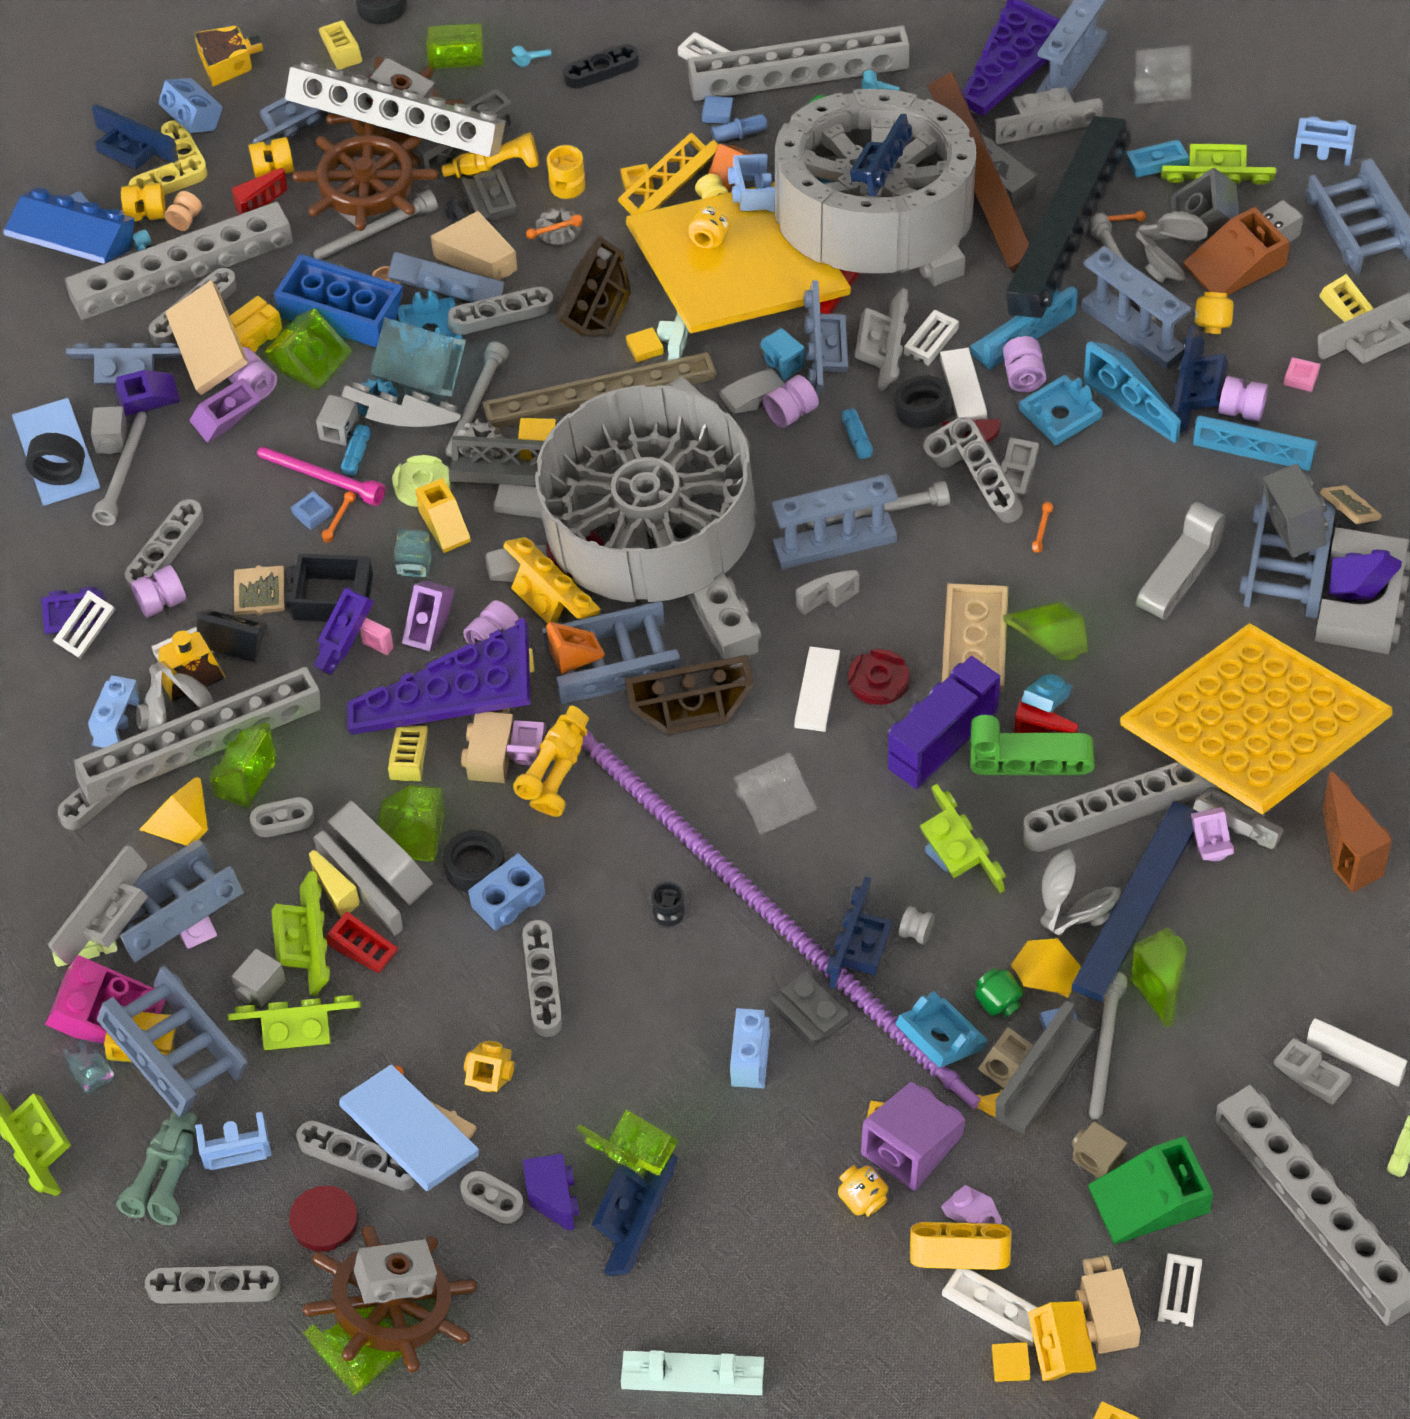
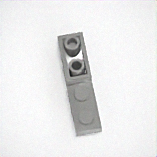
M353 382L352 386L345 385L341 396L369 406L365 418L396 426L429 427L443 425L460 420L462 415L456 412L457 406L441 401L440 405L428 402L430 396L417 391H413L412 396L405 394L402 404L397 403L398 397L385 392H381V395L377 396L369 393L370 387Z

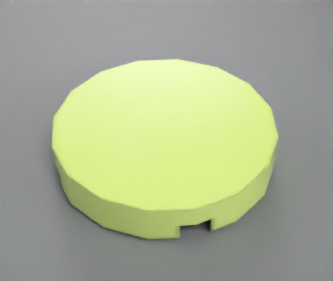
M419 455L410 457L402 466L400 463L395 468L392 476L394 493L400 501L408 506L418 507L415 489L441 478L444 479L448 488L451 489L452 481H449V468L442 463V460L434 456Z

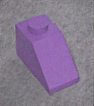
M241 378L201 402L189 421L208 443L230 430L261 400L247 382Z
M430 581L414 584L402 644L427 651L433 650L449 618L455 588Z

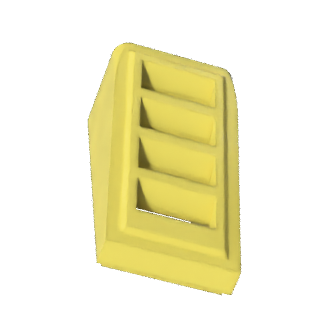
M344 20L318 29L337 69L341 70L362 62L358 43Z
M1347 274L1324 287L1319 295L1322 301L1344 322L1374 309ZM1342 292L1344 296L1339 298L1337 294ZM1350 300L1352 303L1346 306L1344 302ZM1356 307L1360 309V311L1356 312L1355 314H1352L1350 312Z
M408 725L396 727L388 764L390 780L421 781L428 726ZM403 735H419V737H403ZM402 743H417V746L402 745ZM402 751V752H416V753H415V754H401L400 752ZM399 760H414V762H399Z
M312 850L309 853L312 870L317 872V880L336 913L341 918L346 911L350 913L360 905L357 888L322 855Z

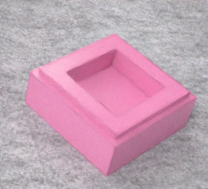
M1292 357L1283 385L1312 392L1321 364Z
M365 618L360 628L362 643L388 655L394 648L391 629Z

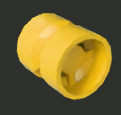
M287 137L273 139L270 145H266L264 142L248 145L255 178L279 168H283L285 174L294 172ZM272 155L273 162H265L264 157Z
M570 145L557 146L552 149L547 156L550 191L555 196L563 199L579 196L584 191L586 185L582 152Z
M161 182L145 184L143 189H140L138 185L121 187V202L124 215L134 217V222L142 221L145 216L149 220L165 219L166 207ZM143 200L144 205H139L138 201Z

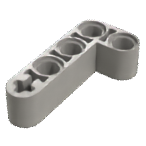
M957 418L926 438L924 450L936 466L947 468L964 459L989 506L998 518L1005 523H1011L1020 518L1023 511L1022 503L984 435L971 418ZM972 431L968 437L962 438L963 434ZM946 446L942 453L936 454L939 448ZM985 454L980 461L975 462L976 457ZM998 477L994 484L988 485L992 478ZM1004 496L1008 505L1004 507L999 498Z
M1195 502L1191 506L1185 518L1182 536L1141 589L1136 601L1137 607L1163 620L1170 615L1217 551L1223 535L1224 514L1199 502Z
M352 800L327 821L339 836L385 879L408 906L433 885L414 860Z

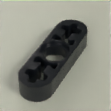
M623 44L571 62L564 68L565 84L570 88L580 89L634 70L639 65L638 49L631 44ZM598 64L608 65V67L605 69L595 68V66Z

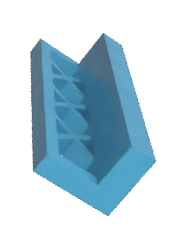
M1072 285L1062 292L1056 290L1053 295L1052 305L1047 307L1042 318L1017 315L970 346V354L985 368L991 370L1004 361L1003 347L1011 339L1022 336L1038 339L1076 314L1078 290Z
M1198 416L1195 424L1193 445L1285 466L1298 464L1300 469L1310 471L1318 441L1206 416Z

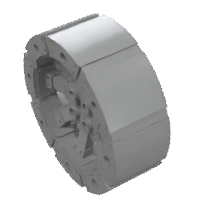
M860 89L853 90V93L845 95L840 92L807 104L791 116V121L788 124L784 123L775 143L776 222L780 224L781 233L794 248L807 257L845 271L893 273L898 270H910L931 263L948 252L955 244L958 246L961 238H965L972 223L976 145L974 138L969 136V128L955 113L943 105L930 99L926 101L918 99L917 95L896 90ZM907 114L908 124L912 126V139L907 143L902 156L898 158L893 171L889 173L885 185L881 187L876 197L869 196L867 184L851 182L850 170L867 142H884L899 115ZM836 155L839 158L836 159V161L826 159L827 157ZM920 161L930 162L934 164L931 166L916 168V164H918ZM814 176L833 182L823 184ZM923 187L922 189L914 190V188Z
M645 385L625 387L601 394L579 405L580 408L571 414L568 413L552 429L538 455V472H535L536 489L550 551L560 568L565 573L569 572L573 576V580L580 586L603 597L625 602H635L636 599H648V602L671 600L696 592L713 583L714 578L721 572L725 574L731 569L746 550L754 531V513H756L749 450L744 434L736 421L728 412H723L719 405L698 393L671 386L645 387ZM650 456H661V457L658 459V458H654V457H650ZM622 463V466L615 473H603L604 471ZM684 463H691L705 470L704 472L689 474L677 473ZM588 493L605 495L602 498L603 500L584 510L575 511L582 495H587ZM706 493L723 495L724 503H722L720 513L712 509L708 510L690 501L692 495ZM609 521L611 524L617 523L610 541H607L604 547L599 546L595 541L588 542L585 537L590 535L591 530ZM670 522L679 524L685 522L700 530V533L681 542L675 541ZM644 530L648 532L650 537H653L657 547L646 550L644 548H630L635 537H639Z

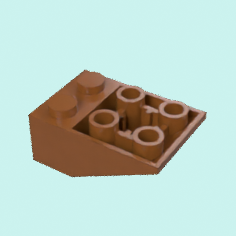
M1253 207L1231 218L1183 262V266L1208 292L1228 293V296L1286 266L1290 241L1256 207Z
M1332 771L1328 776L1322 808L1333 870L1351 892L1354 893L1384 876L1392 840L1388 830L1383 826H1379L1373 819L1369 808L1364 803H1360L1352 794L1347 782L1340 780Z

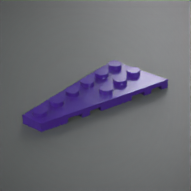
M1007 0L1005 8L1000 13L997 25L994 26L987 40L983 54L978 59L975 71L970 76L963 91L970 110L984 116L1048 61L1038 57V51L1060 21L1059 18L1023 0Z
M523 617L515 621V626L502 632L498 629L490 633V638L475 645L469 643L426 664L427 668L413 675L409 672L401 676L400 681L386 688L380 686L348 701L347 730L351 735L531 705L529 633L526 618Z

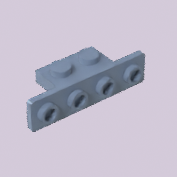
M342 92V96L347 99V92ZM284 97L260 110L259 115L269 131L254 138L252 144L264 142L266 145H270L273 139L283 137L290 139L299 133V129L307 125L309 127L317 125L323 120L325 115L331 112L285 100Z
M398 252L393 253L388 273V279L470 302L500 296L504 287L502 281Z
M812 280L809 290L804 292V307L809 308V316H806L805 333L810 334V342L807 343L806 358L811 360V369L808 370L807 380L813 386L817 397H819L823 387V371L846 372L848 369L846 316L844 314H820L818 280Z
M114 343L103 344V348H92L90 344H75L74 348L66 349V355L71 359H94V383L96 385H115L116 377L141 370L154 371V359L183 358L178 344L162 343L160 348H149V344L134 343L132 348H120V344Z

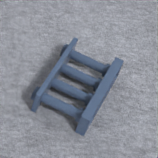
M1074 0L1038 51V57L1050 61V70L1035 93L1066 87L1069 94H1071L1108 39V31L1096 27L1097 15L1107 0Z
M1373 159L1362 161L1360 174H1358L1357 178L1322 187L1315 175L1310 176L1308 189L1305 192L1307 202L1315 208L1342 252L1345 264L1350 265L1355 275L1361 273L1363 257L1398 248L1403 251L1407 259H1410V217ZM1357 189L1365 191L1368 195V198L1337 207L1333 205L1329 198ZM1371 208L1377 210L1381 216L1348 227L1341 218ZM1382 228L1390 230L1393 237L1359 246L1354 239V236Z
M1105 246L1084 261V266L1096 273L1098 280L1097 288L1081 300V309L1165 370L1184 356V344L1175 339L1173 333L1174 325L1191 312L1190 306ZM1109 283L1119 290V298L1108 290ZM1130 299L1141 306L1140 313L1130 306ZM1152 314L1163 322L1162 329L1151 321Z
M889 474L771 502L779 528H785V537L772 540L773 550L780 569L783 570L897 542V533L888 512L884 513L885 503L898 500ZM872 507V516L855 520L856 510ZM843 514V523L826 527L827 517ZM814 521V530L797 534L798 524Z
M1263 493L1262 504H1255L1252 522L1258 523L1249 576L1242 575L1239 593L1245 594L1244 607H1250L1252 592L1301 600V603L1307 604L1305 616L1318 617L1336 510L1333 504L1326 503L1327 511L1323 512L1329 526V531L1325 532L1327 545L1309 551L1310 556H1315L1314 562L1308 561V564L1259 556L1261 545L1287 549L1280 535L1263 533L1265 521L1271 522L1267 512L1266 496ZM1258 568L1305 576V579L1311 580L1310 586L1304 585L1301 588L1255 580V575Z
M662 601L645 603L638 607L562 624L593 632L597 640L616 636L624 661L606 665L604 658L592 662L594 667L592 669L575 672L574 669L564 673L562 676L556 677L561 705L626 690L625 678L681 668L677 649L665 650L658 629L659 625L664 624ZM543 628V643L545 652L549 651L547 629ZM646 629L653 655L636 658L628 632Z
M199 839L140 875L132 885L141 889L148 896L138 913L131 918L122 930L123 934L120 935L134 963L244 893L232 867L228 866L217 874L213 871L215 867L205 845ZM200 877L205 880V882L190 891L186 888V886ZM172 895L178 898L164 908L158 905ZM145 912L151 915L137 925L131 923V921Z
M163 966L159 969L153 986L155 989L127 1006L120 1005L114 997L102 1003L97 1021L180 1118L191 1110L196 1098L195 1090L225 1071L235 1081L241 1079L248 1061L242 1050L229 1041L186 991L180 978L172 974L166 966ZM165 998L176 1013L146 1031L141 1030L132 1018ZM183 1023H186L197 1036L168 1055L162 1054L153 1044L155 1040ZM204 1047H207L218 1060L188 1080L182 1078L174 1069L175 1065Z

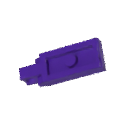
M347 587L344 588L317 641L320 643L318 649L320 654L313 666L328 674H333L338 664L348 654L374 603L373 600Z

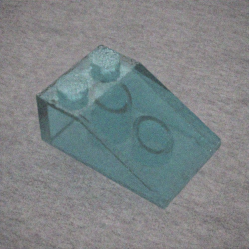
M384 317L370 374L437 395L451 397L466 340Z

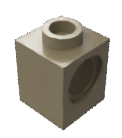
M1007 1027L978 1070L1004 1088L1034 1045Z
M1093 1121L1087 1130L1081 1129L1072 1141V1146L1074 1147L1072 1161L1097 1178H1100L1124 1162L1128 1143Z

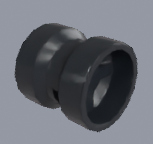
M673 882L658 884L652 891L653 917L660 925L674 926L680 923L685 915L683 890Z

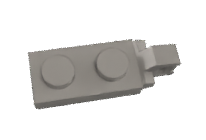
M1213 787L1208 788L1196 799L1193 809L1198 812L1223 807L1227 826L1235 833L1257 840L1259 845L1274 849L1278 845L1283 828L1265 819L1266 814H1260L1248 805Z

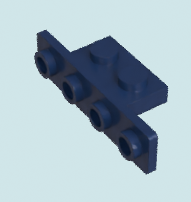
M98 104L91 107L96 127L107 133L95 142L97 152L134 169H138L154 155L172 163L179 160L176 143L170 136Z
M907 114L899 115L884 142H867L850 170L851 182L867 184L869 196L876 197L881 187L885 185L889 173L893 171L898 158L902 156L907 143L912 139V126L908 124Z
M1196 325L1189 326L1188 336L1184 339L1185 351L1183 359L1179 363L1180 375L1179 380L1175 383L1174 404H1171L1170 407L1181 420V431H1188L1192 409L1219 406L1228 366L1225 354L1202 357L1205 343Z
M865 876L862 886H855L851 899V905H854L853 910L847 909L843 921V928H846L845 933L839 931L834 950L838 951L837 956L830 955L826 974L831 975L829 985L831 988L836 989L843 967L876 975L893 921L863 913L869 896L871 877Z
M673 1153L654 1157L644 1179L627 1166L616 1168L592 1223L593 1227L616 1243L604 1270V1273L608 1276L627 1274L635 1266L642 1242L649 1234L650 1223L662 1203L664 1190L674 1175V1167L678 1157Z

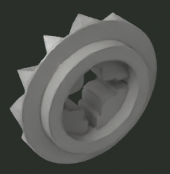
M564 207L560 211H555L551 208L549 213H541V218L536 220V229L557 224L559 221L570 220L575 215L574 210L567 212ZM570 225L539 234L538 236L550 244H566L573 241L579 235L581 226L575 227Z
M478 419L471 424L466 422L457 435L504 438L500 433L499 427H493L490 421L481 423ZM459 445V451L464 457L472 458L477 453L470 446ZM495 447L487 451L493 459L497 458L502 452L500 448Z

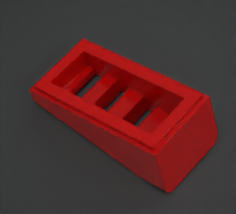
M279 168L233 187L234 204L239 214L241 215L268 205L286 192L288 187L285 171L283 168Z
M1020 699L1015 714L1014 733L1078 732V724L1053 712H1047L1021 702L1022 699Z
M347 911L327 933L326 937L327 945L378 974L399 949ZM348 930L352 934L348 939H345L343 935ZM357 937L362 938L363 940L358 946L353 944ZM368 943L373 944L374 946L368 953L362 951ZM379 949L384 950L385 953L378 961L372 958Z

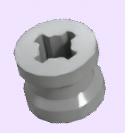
M908 906L900 924L899 937L905 939L912 937L918 943L926 944L932 931L935 915L930 912L923 914L918 912L915 907Z

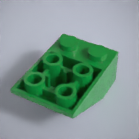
M1186 1136L1153 1146L1088 1184V1189L1114 1245L1208 1214L1211 1210L1213 1198L1210 1185Z

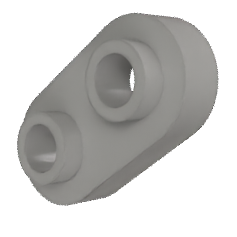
M302 797L260 805L250 815L252 830L260 837H273L304 830L314 821L313 806L310 801Z
M483 1171L471 1172L463 1178L460 1188L462 1198L467 1205L501 1223H512L523 1214V1197L514 1187ZM476 1190L484 1191L481 1195L473 1194ZM505 1205L512 1206V1209L504 1211L502 1210V1207Z

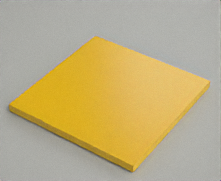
M775 182L771 183V187H775ZM732 192L626 216V225L690 334L803 307L804 292L809 290L812 280H818L819 302L850 295L851 287L840 269L833 268L831 265L823 262L819 263L807 257L786 240L780 231V224L776 222L775 203L774 212L768 210L740 211L739 203H733ZM704 206H713L722 210L729 219V229L722 243L716 248H701L691 240L688 234V227L695 212Z
M1249 623L1121 716L1120 721L1121 726L1263 815L1392 716V707Z

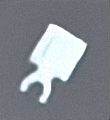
M80 1040L78 1041L80 1052L72 1054L66 1048L63 1050L65 1059L70 1064L68 1068L71 1076L87 1095L114 1080L115 1076L113 1070L100 1053L95 1051L89 1055L86 1044Z

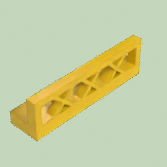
M691 132L624 192L617 201L631 215L660 208L714 158L719 144L713 139L705 146ZM688 143L699 152L696 156L685 157L684 147ZM667 162L680 163V170L676 174L667 173ZM649 179H662V186L658 190L649 189ZM632 194L644 195V203L639 209L628 199Z

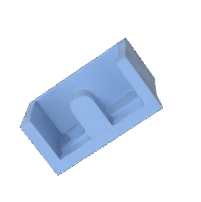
M1315 116L1300 118L1294 159H1299L1302 143L1318 145L1317 158L1320 160L1328 158L1330 147L1346 149L1344 165L1350 166L1356 125L1349 124L1344 120L1336 122L1322 121Z
M767 154L733 156V167H728V182L735 185L732 186L733 203H739L740 211L768 210L774 212L775 187H771V173H766ZM744 181H754L756 189H745Z
M111 675L109 681L105 682L88 721L91 735L94 737L93 746L105 748L121 741L117 729L124 730L129 726L128 718L124 715L127 705L137 706L142 703L136 680Z
M736 1008L730 1062L731 1086L765 1088L770 1039L769 1017H765V1010Z
M263 1112L256 1113L258 1131L239 1134L237 1124L233 1121H228L223 1127L225 1137L205 1141L202 1124L195 1125L199 1154L201 1155L204 1168L215 1170L264 1160L272 1156Z

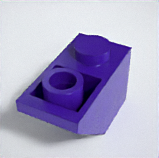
M141 370L116 377L115 391L120 406H123L125 416L181 401L172 374Z
M1380 549L1372 550L1371 554L1347 553L1345 557L1333 558L1329 594L1345 602L1373 600L1401 568L1402 561L1391 556L1389 551Z
M563 1153L522 1160L529 1206L566 1230H574L573 1216H579L577 1196H570L568 1186L575 1185L572 1165L565 1166Z

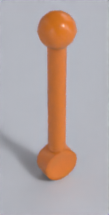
M1140 210L1136 214L1107 217L1109 221L1136 219L1142 222L1145 220L1146 214Z
M573 215L570 220L536 230L529 228L526 231V237L534 239L539 234L570 225L575 227L581 226L583 223L582 217L580 215Z
M348 491L344 494V502L330 527L321 534L324 542H331L334 539L333 532L348 505L355 501L356 496L353 492Z
M1045 502L1042 505L1043 515L1037 538L1032 543L1035 553L1042 552L1043 550L1042 539L1048 515L1053 511V505L1050 502Z

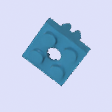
M429 290L426 299H422L421 294L417 292L412 299V304L399 306L398 317L406 356L463 347L462 335L451 332L447 327L449 310L455 307L454 297L438 299V296L432 290ZM427 324L438 326L433 335H429L427 329L422 331V328Z
M1066 375L1061 376L1021 400L1018 408L1055 446L1102 418V409L1092 401L1090 387L1087 385L1082 388V380L1080 378L1071 381ZM1058 407L1067 409L1069 414L1063 419H1058L1051 412L1054 408Z
M935 991L931 992L928 998L922 995L915 1003L913 1009L900 1014L895 1023L908 1039L920 1048L939 1068L983 1051L988 1042L944 997L940 999V996ZM931 1031L938 1034L945 1033L949 1041L941 1042L936 1040L932 1036Z

